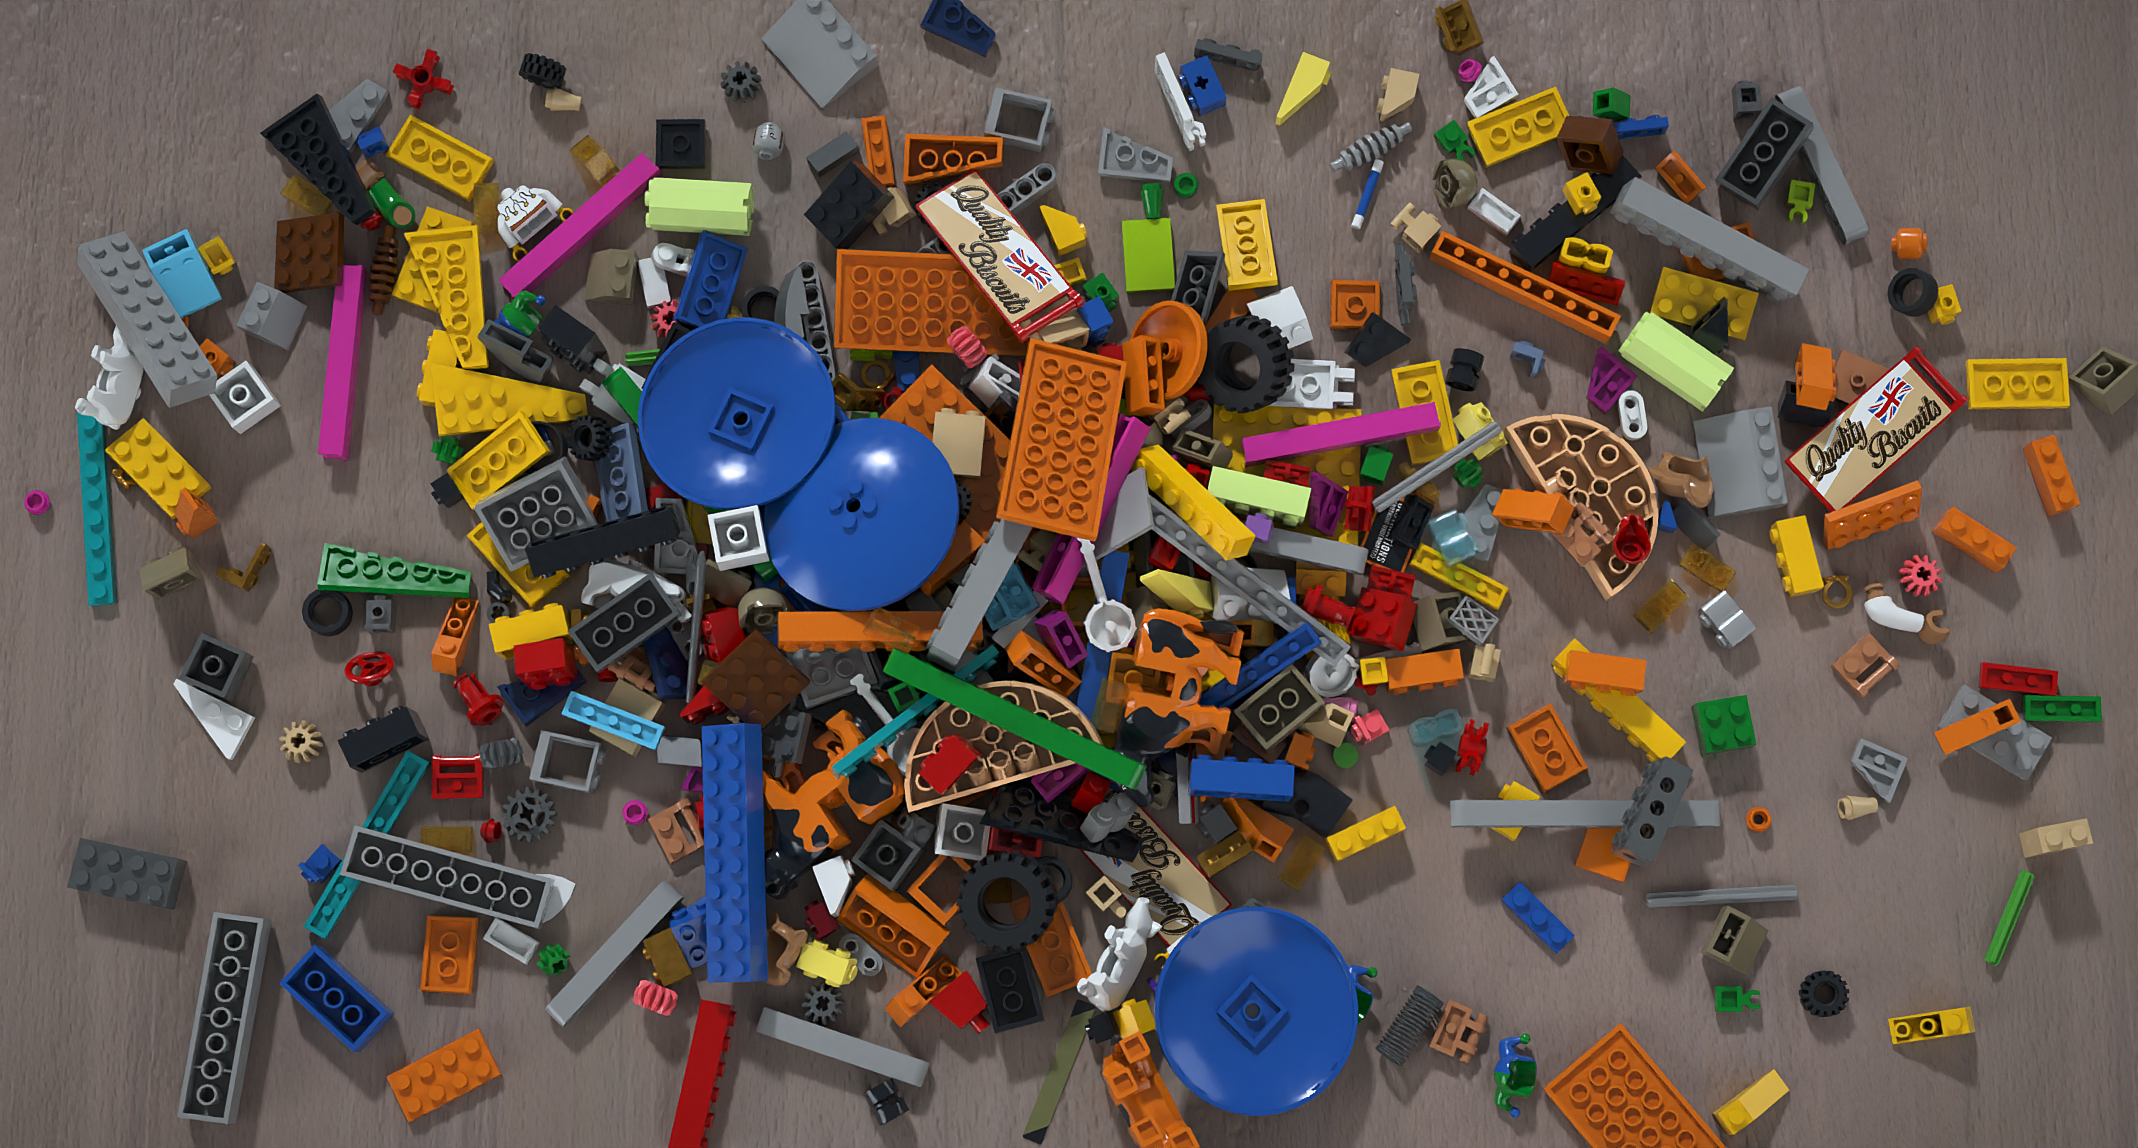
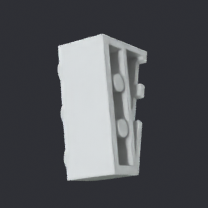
M990 356L976 368L969 388L990 408L1004 390L1018 401L1020 376L1017 372Z

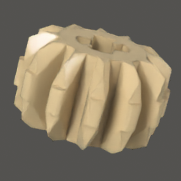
M302 720L300 725H298L294 721L291 723L292 730L286 727L283 728L287 736L279 737V741L286 744L282 745L280 750L287 752L285 757L289 760L294 758L296 763H301L302 759L310 762V754L319 755L315 748L323 747V743L317 741L322 737V733L315 732L317 726L314 724L308 726V722ZM305 739V744L297 745L298 740Z

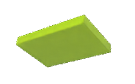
M1170 218L1122 221L1126 294L1174 291L1175 278Z

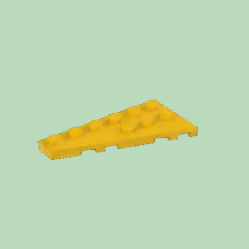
M472 225L404 233L462 368L465 370L489 368L488 350L477 338L486 324L478 226Z
M430 362L439 437L494 431L520 411L525 412L531 422L543 421L549 424L577 421L576 418L579 416H588L585 394Z

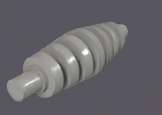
M1408 122L1400 127L1393 124L1389 126V130L1385 127L1380 129V133L1374 131L1371 132V136L1369 134L1364 135L1362 140L1358 139L1354 142V146L1350 145L1346 148L1347 153L1344 150L1341 151L1339 158L1330 163L1332 171L1335 172L1341 168L1350 170L1353 169V165L1356 167L1361 166L1362 161L1366 164L1371 162V158L1373 160L1380 158V154L1384 155L1388 152V149L1391 150L1395 147V142L1400 144L1403 141V135L1412 131L1411 125Z

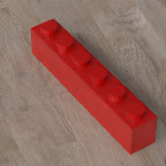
M701 999L668 1148L708 1147L709 1139L705 1138L707 1128H711L713 1124L714 1113H711L713 1102L717 1103L720 1088L716 1087L718 1077H723L726 1064L722 1062L723 1054L729 1051L731 1037H728L729 1027H734L737 1012L733 1011L734 1006Z

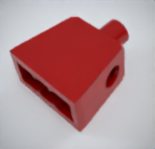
M967 970L929 1001L931 1005L960 1029H963L969 1023L980 1034L990 1025L981 1014L988 1005Z

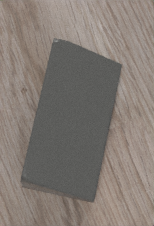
M846 131L807 156L806 159L818 176L821 177L860 152L857 143Z
M1684 500L1673 511L1677 527L1701 551L1707 549L1720 536V533L1687 500Z

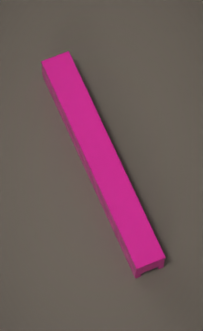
M641 153L498 281L513 299L521 291L526 290L530 293L534 291L649 189L650 180H653L654 177L661 178L663 175L660 169Z
M343 265L342 285L335 286L318 454L323 455L324 459L348 461L368 273L362 265Z
M1435 402L1246 437L1242 438L1241 443L1245 461L1244 467L1266 464V459L1282 461L1439 431L1441 422L1438 419Z
M1119 413L1117 417L1098 533L1151 429L1150 426L1145 425L1134 416L1129 418ZM1058 534L1032 586V589L1044 596V599L1064 604L1085 561L1084 554L1080 552L1082 544L1077 540V537Z

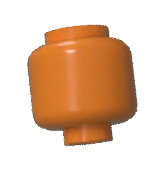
M1918 227L1900 228L1897 231L1896 237H1891V251H1896L1897 257L1901 260L1920 259L1923 253H1927V233H1923L1922 229Z

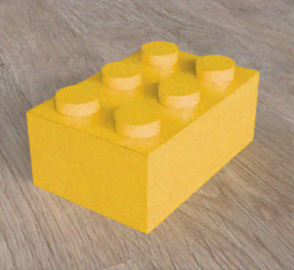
M552 603L543 607L544 610L536 612L533 609L522 611L518 617L502 616L496 618L495 623L488 624L495 653L502 659L508 660L514 658L513 645L564 638L568 644L575 642L568 633V630L571 629V613L563 605Z

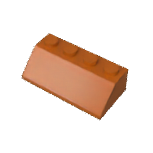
M869 873L854 888L836 919L916 978L924 972L951 932L896 891L890 890Z

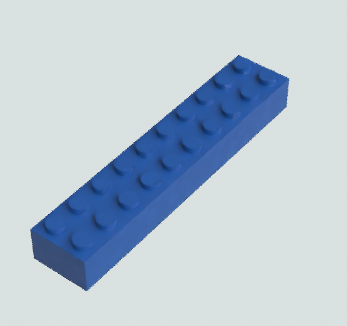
M740 723L702 726L708 983L768 981L761 724Z

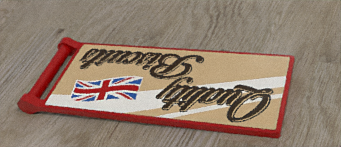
M976 169L916 204L917 211L1010 326L1021 343L1028 341L1029 336L1074 308L1079 309L1084 306V301L1080 294L1070 286ZM1066 295L1070 298V300L1025 328L1020 326V324Z
M1918 345L1785 460L1788 467L1830 512L1847 507L1968 400L1964 394L1961 396L1921 353L1923 350ZM1914 359L1954 403L1949 405L1910 361Z
M1084 778L1066 795L1074 799ZM1108 788L1102 803H1108L1113 796L1120 792ZM1137 807L1131 819L1124 827L1145 839L1133 862L1079 849L1103 876L1105 875L1122 893V897L1131 907L1134 906L1138 898L1144 897L1149 899L1148 907L1152 920L1162 926L1156 934L1168 947L1204 920L1227 911L1232 906V903L1143 807Z

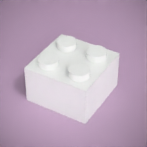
M244 361L217 380L215 393L210 394V397L231 427L240 434L281 406L255 368L247 361Z
M758 505L708 515L716 563L720 571L770 561Z

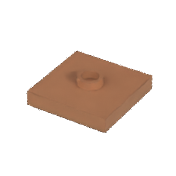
M1842 350L1832 372L1836 373L1833 386L1836 387L1835 401L1848 406L1888 371V368Z

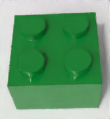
M1747 695L1699 702L1691 707L1701 756L1747 749L1756 745Z

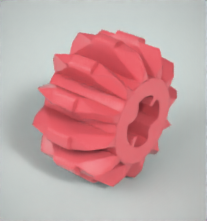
M672 300L670 306H668L666 301H663L662 305L664 308L661 309L655 306L654 310L657 314L650 316V319L654 322L651 328L653 331H657L656 335L658 338L663 336L666 338L673 322H675L672 321L671 325L667 323V321H671L672 317H674L678 305L676 300Z
M966 326L956 329L947 339L950 348L967 368L972 369L978 366L987 357L985 347Z
M1914 555L1912 561L1906 560L1903 563L1905 568L1899 570V573L1905 576L1899 580V583H1907L1908 585L1904 589L1905 592L1913 589L1914 597L1919 596L1920 593L1927 597L1930 595V591L1936 592L1938 590L1936 584H1940L1943 581L1941 577L1937 576L1942 573L1943 569L1934 568L1937 560L1928 563V555H1924L1921 559L1918 555ZM1917 573L1920 575L1924 574L1925 578H1918Z
M642 980L635 989L633 1001L639 1006L668 1016L675 1009L678 995L675 991L647 980Z

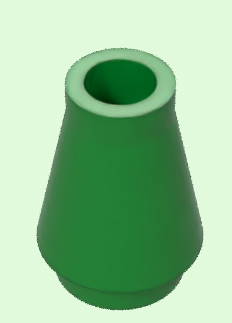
M1161 184L1141 185L1142 191H1140L1146 219L1161 218L1160 213L1164 192L1161 189Z

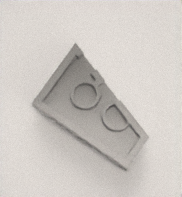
M1103 127L1098 176L1170 184L1173 157L1148 146L1144 147L1133 142L1128 137H1122Z

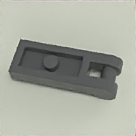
M1208 38L1203 40L1197 39L1194 56L1201 58L1207 55L1209 60L1250 71H1257L1261 67L1262 53L1257 49L1247 52L1240 50L1235 45L1228 44L1223 46L1217 44L1216 41Z

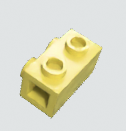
M1482 402L1475 405L1471 403L1464 405L1458 410L1460 414L1452 419L1457 431L1465 440L1494 422L1490 411ZM1503 431L1471 452L1478 461L1493 455L1508 444Z
M814 940V942L803 945L796 967L804 970V975L811 978L820 976L826 979V984L834 987L850 984L854 980L858 970L856 967L858 960L850 957V952L839 948L834 951L828 948V943L820 940Z

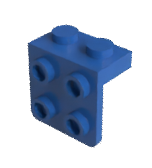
M706 897L697 900L695 904L686 908L680 907L668 915L671 930L691 968L707 963Z

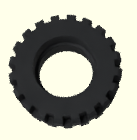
M1243 315L1221 322L1207 332V355L1200 374L1201 377L1198 378L1200 385L1204 384L1206 388L1204 393L1207 397L1212 396L1214 398L1213 403L1219 407L1225 405L1224 409L1230 412L1237 410L1238 413H1247L1266 407L1276 402L1277 398L1285 394L1287 391L1285 387L1289 386L1293 379L1289 374L1294 372L1295 364L1291 363V358L1294 357L1293 350L1288 349L1287 344L1290 343L1287 337L1280 335L1282 330L1277 325L1271 327V321L1265 318L1259 320V317L1255 315L1247 317ZM1236 342L1249 346L1259 360L1260 374L1254 386L1241 382L1231 368L1230 355Z
M1006 850L999 851L996 854L985 856L965 874L964 880L958 888L959 896L956 898V906L960 908L958 917L959 920H963L965 923L964 930L967 934L971 932L975 936L973 940L978 944L983 942L986 944V948L990 950L998 948L1000 952H1008L1011 949L1018 951L1036 942L1051 925L1054 919L1053 915L1057 909V903H1055L1057 889L1053 888L1052 883L1054 880L1052 876H1048L1044 871L1046 867L1042 863L1037 864L1034 861V857L1030 855L1023 856L1019 851H1013L1012 853ZM1008 877L1020 882L1029 894L1031 901L1029 912L1018 923H1001L995 920L985 907V891L988 885L998 878Z

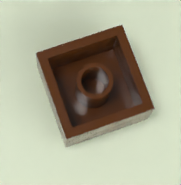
M1566 116L1558 133L1557 140L1568 170L1614 174L1623 155V149L1613 120Z

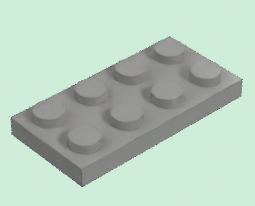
M1964 684L1961 686L1937 728L1947 727L1992 707L1996 703ZM2020 718L2021 722L1967 745L2010 773L2026 781L2052 737Z

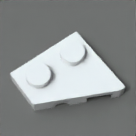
M1493 56L1465 96L1464 102L1476 119L1514 100L1519 94L1495 56Z

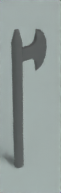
M701 551L699 554L696 568L693 553L689 556L686 568V588L689 595L695 582L686 703H689L696 696L706 577L704 551Z

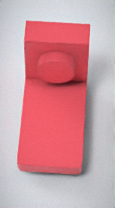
M1378 709L1362 717L1359 715L1355 717L1351 722L1352 728L1349 729L1356 742L1360 741L1362 746L1389 732V728Z

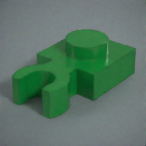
M1455 120L1434 133V137L1447 154L1454 151L1456 159L1464 162L1465 160L1461 156L1462 153L1469 154L1471 158L1475 156L1474 149L1464 144L1469 138Z
M1714 986L1715 1012L1740 1013L1742 1012V1005L1751 1010L1760 1008V1005H1754L1750 1002L1752 995H1760L1758 990H1750L1742 994V986Z

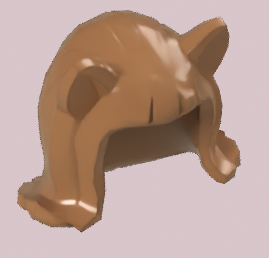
M1663 451L1661 454L1662 460L1658 466L1648 468L1650 476L1655 479L1657 488L1669 496L1686 498L1693 506L1699 508L1706 507L1710 503L1714 492L1712 478L1709 473L1708 458L1703 456L1699 460H1694Z
M773 912L767 921L768 981L766 982L776 987L784 986L790 981L791 973L788 969L799 958L808 936L806 930H797L796 927L783 923L778 912Z

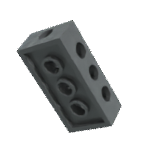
M1667 756L1646 764L1641 774V777L1644 778L1641 786L1635 788L1631 797L1634 802L1622 817L1623 827L1620 832L1618 831L1612 840L1611 845L1614 846L1612 854L1636 866L1654 862L1693 773V769Z

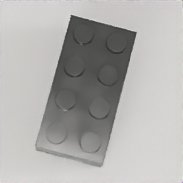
M1771 97L1715 179L1716 185L1758 211L1814 130L1813 122Z
M650 572L568 630V633L595 671L600 674L677 620L682 614L655 576Z
M80 838L67 888L174 910L187 861Z

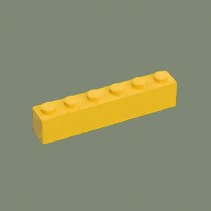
M1159 444L1141 448L1130 470L1133 472L1143 467L1145 469L1147 486L1225 560L1246 556L1256 535Z
M1576 638L1551 662L1554 665L1553 670L1563 679L1565 678L1567 653L1571 650L1589 652ZM1587 686L1585 690L1574 689L1581 696L1585 694L1591 700L1590 705L1597 712L1601 713L1603 711L1610 718L1608 721L1617 730L1622 729L1628 735L1627 739L1632 745L1637 748L1640 746L1646 751L1647 754L1645 756L1651 762L1666 756L1672 758L1686 743L1679 734L1637 695L1624 696L1621 695V691L1611 690V693L1596 692L1595 687Z

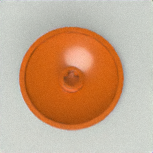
M1162 301L1154 304L1141 315L1133 328L1130 339L1140 335L1160 339L1164 400H1171L1186 393L1200 376L1207 355V334L1201 317L1192 307L1176 301Z

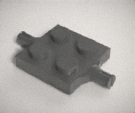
M1395 243L1394 261L1396 262L1395 280L1398 315H1400L1401 326L1411 325V306H1414V300L1417 299L1416 285H1412L1415 266L1414 261H1410L1409 254H1405L1404 243Z
M800 693L763 728L762 755L768 756L775 761L772 776L782 778L785 763L802 764L812 714L804 713L796 708Z

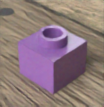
M1255 513L1254 516L1248 515L1245 526L1256 535L1254 540L1269 544L1274 526L1273 522L1269 520V516Z

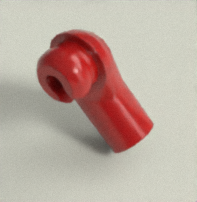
M1204 384L1191 387L1183 394L1192 402L1211 398L1207 397L1204 393L1206 390Z

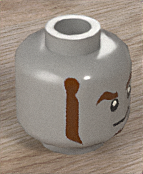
M771 122L758 126L754 131L752 140L753 152L763 160L777 158L783 151L784 132L777 124Z

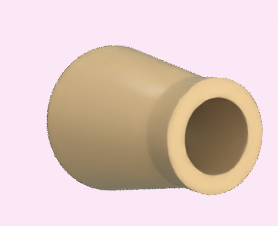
M556 87L554 89L548 88L545 107L551 108L550 111L580 110V96L573 95Z
M1846 795L1838 800V813L1842 819L1846 818L1850 821L1869 813L1877 812L1878 802L1875 797L1866 798Z

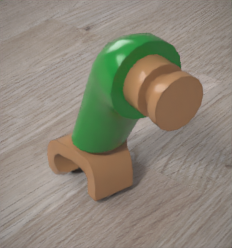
M367 159L364 162H360L356 166L357 172L366 191L369 190L367 193L380 214L395 227L407 228L412 225L416 216L414 208L393 189L385 178L381 179L385 174L372 160Z

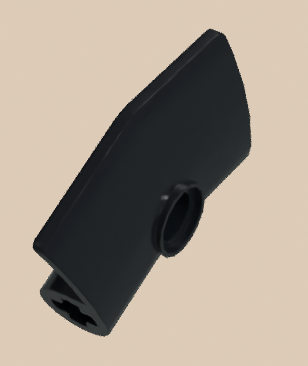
M1294 768L1293 797L1290 801L1263 800L1262 809L1267 812L1293 817L1326 839L1353 800L1320 775ZM1299 801L1304 802L1308 807L1307 813L1298 814L1294 809V804Z

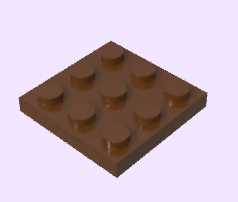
M336 212L277 221L274 289L283 293L342 285L344 214Z
M755 629L702 680V684L744 723L761 724L762 729L810 684V679Z

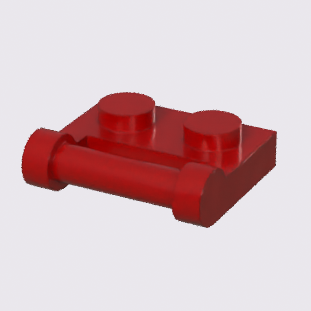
M480 753L475 754V756L442 757L441 754L433 755L432 799H484V768L482 761L480 762ZM475 766V773H442V767Z

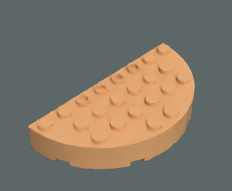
M1564 414L1529 417L1505 428L1503 432L1504 437L1538 491L1546 494L1561 493L1567 497V501L1573 507L1582 502L1587 509L1590 507L1593 510V515L1602 525L1605 524L1610 529L1608 532L1614 538L1619 531L1621 520L1626 515L1633 513L1640 516L1645 521L1652 550L1658 527L1655 487L1645 464L1624 439H1620L1609 431L1607 427L1597 422ZM1574 509L1571 517L1575 520L1580 515ZM1586 522L1580 526L1589 537L1595 533ZM1600 538L1596 545L1601 549V552L1584 567L1605 601H1608L1634 579L1648 557L1642 562L1635 564L1622 562L1616 557L1613 550L1614 540L1609 545H1606Z
M1011 680L976 685L1103 745L1095 727L1086 715L1070 700L1051 689L1034 683ZM944 702L923 723L910 748L904 783L908 812L1075 764V762L948 702ZM960 733L982 755L947 792L940 794L918 774L923 769L920 764L929 754L934 753L936 755L940 750L937 747L938 744L947 735L951 734L953 736Z

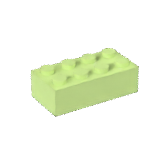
M1213 466L1208 491L1228 510L1234 511L1233 514L1236 516L1247 517L1248 515L1254 516L1255 513L1269 516L1270 521L1282 522V526L1295 529L1297 526L1302 527L1311 488Z

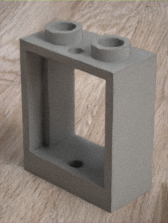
M995 87L984 137H1002L1004 145L1041 153L1043 145L1047 146L1049 142L1050 132L1047 131L1048 124L1053 123L1056 109L1052 108V100ZM1004 103L1044 112L1037 141L997 132Z
M541 730L529 779L537 783L592 794L593 789L598 788L600 775L597 772L599 764L603 765L606 750H603L604 745L599 742ZM554 741L593 750L585 785L545 777Z

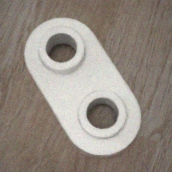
M1626 391L1617 402L1621 432L1628 440L1636 441L1641 439L1647 431L1644 401L1638 392ZM1626 402H1632L1634 407L1631 409L1626 406ZM1635 425L1637 432H1631L1629 426Z

